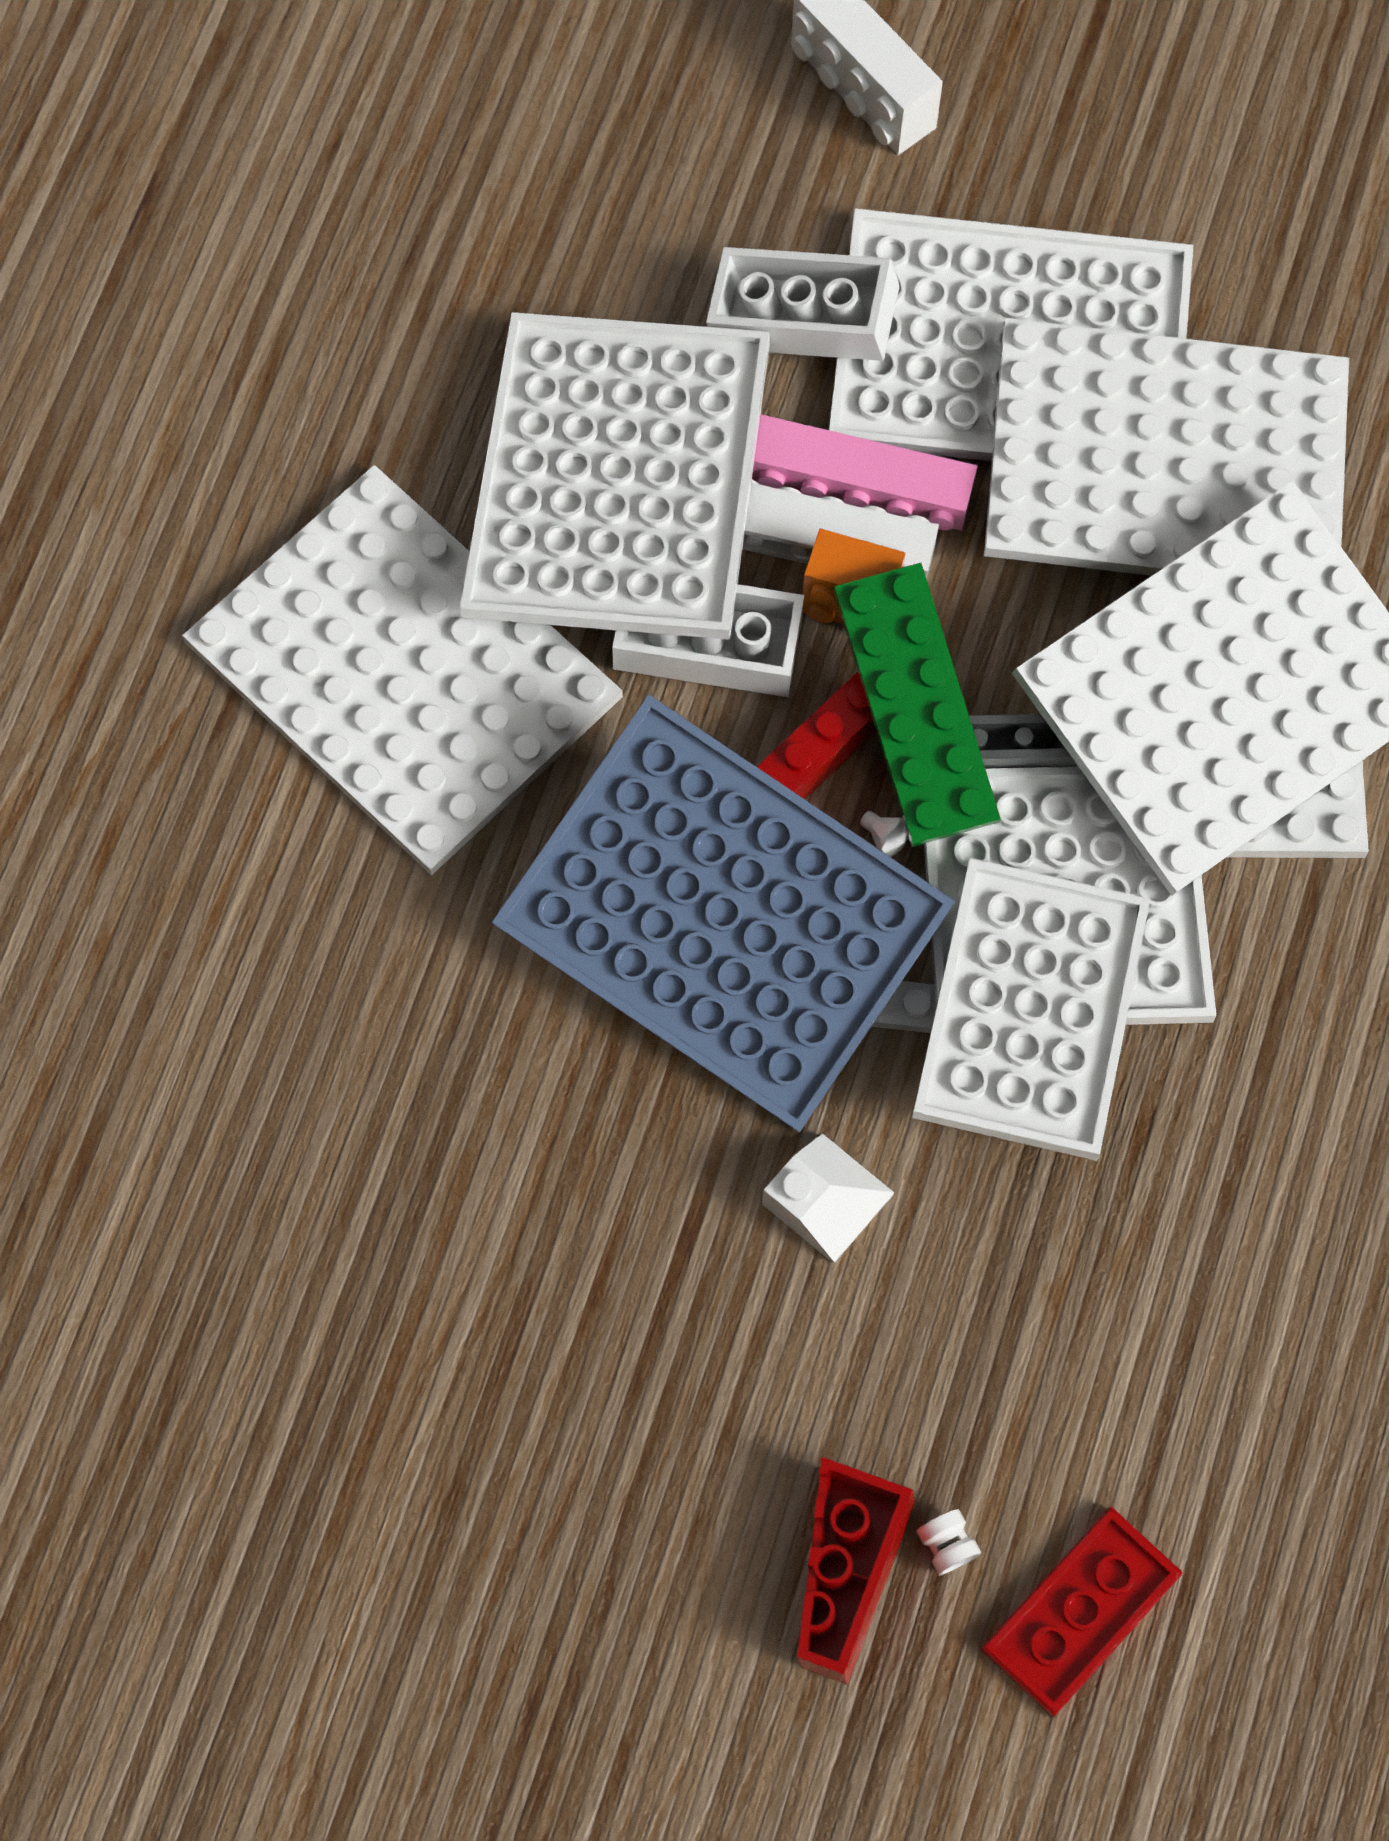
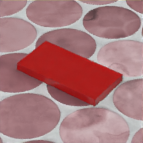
M1110 1506L980 1650L1047 1714L1054 1718L1180 1578L1183 1572Z

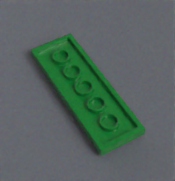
M922 563L834 586V595L911 847L999 823L1001 820Z

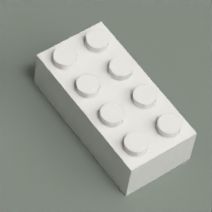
M794 0L791 37L793 51L801 60H807L818 71V75L826 87L829 89L834 88L844 98L846 106L854 116H861L872 128L874 136L882 145H888L897 155H900L936 129L943 81L865 0Z
M723 247L706 324L708 327L770 331L769 353L884 361L900 285L891 258Z
M737 584L730 640L616 630L612 647L613 669L789 697L802 622L804 595Z

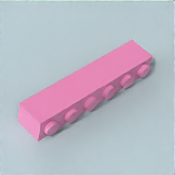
M760 414L752 479L760 485L777 489L779 487H791L804 495L813 497H835L842 500L845 504L858 507H880L887 513L903 517L917 515L926 518L930 523L939 524V530L956 529L962 531L978 465Z

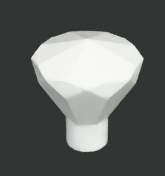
M868 811L861 819L860 825L871 832L877 849L889 857L897 854L909 838L903 818H885L878 816L872 811Z

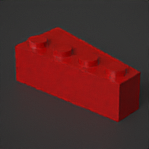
M821 1456L818 1497H816L812 1547H810L809 1571L797 1658L803 1669L848 1685L916 1502L913 1489Z

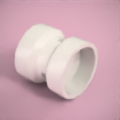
M959 1509L933 1519L916 1531L922 1544L930 1547L934 1555L932 1563L938 1575L953 1571L972 1561L982 1553L975 1539L968 1538L964 1530L966 1521Z

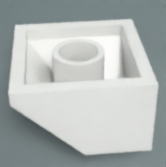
M821 1134L796 1153L763 1191L762 1205L834 1264L890 1200L894 1192L824 1134Z

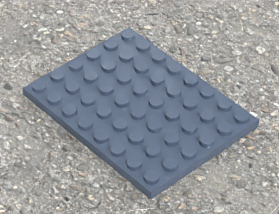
M648 694L498 912L492 924L791 1128L800 1132L956 901Z

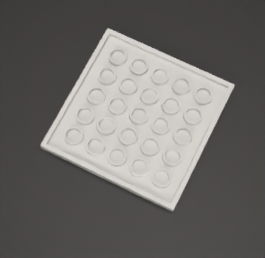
M1079 767L986 768L1000 814V822L924 844L927 882L956 901L931 937L936 1007L969 859L973 858L1149 898L1150 904L1126 1025L1213 1023L1216 1018V1007L1202 876H1199L1171 896Z

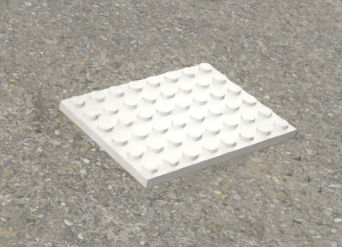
M855 209L849 255L891 258L900 286L884 361L837 358L829 431L931 455L992 461L1005 318L1186 339L1193 245Z
M512 312L460 603L461 617L730 640L769 355L770 331Z
M1005 318L984 556L1153 576L1291 481H1294L1341 546L1349 358Z
M373 465L186 631L182 637L184 643L432 876L611 709L623 695L622 689L551 625L462 618L460 603L470 551L379 468Z
M1291 481L1012 672V675L1171 896L1389 742V612L1294 481Z

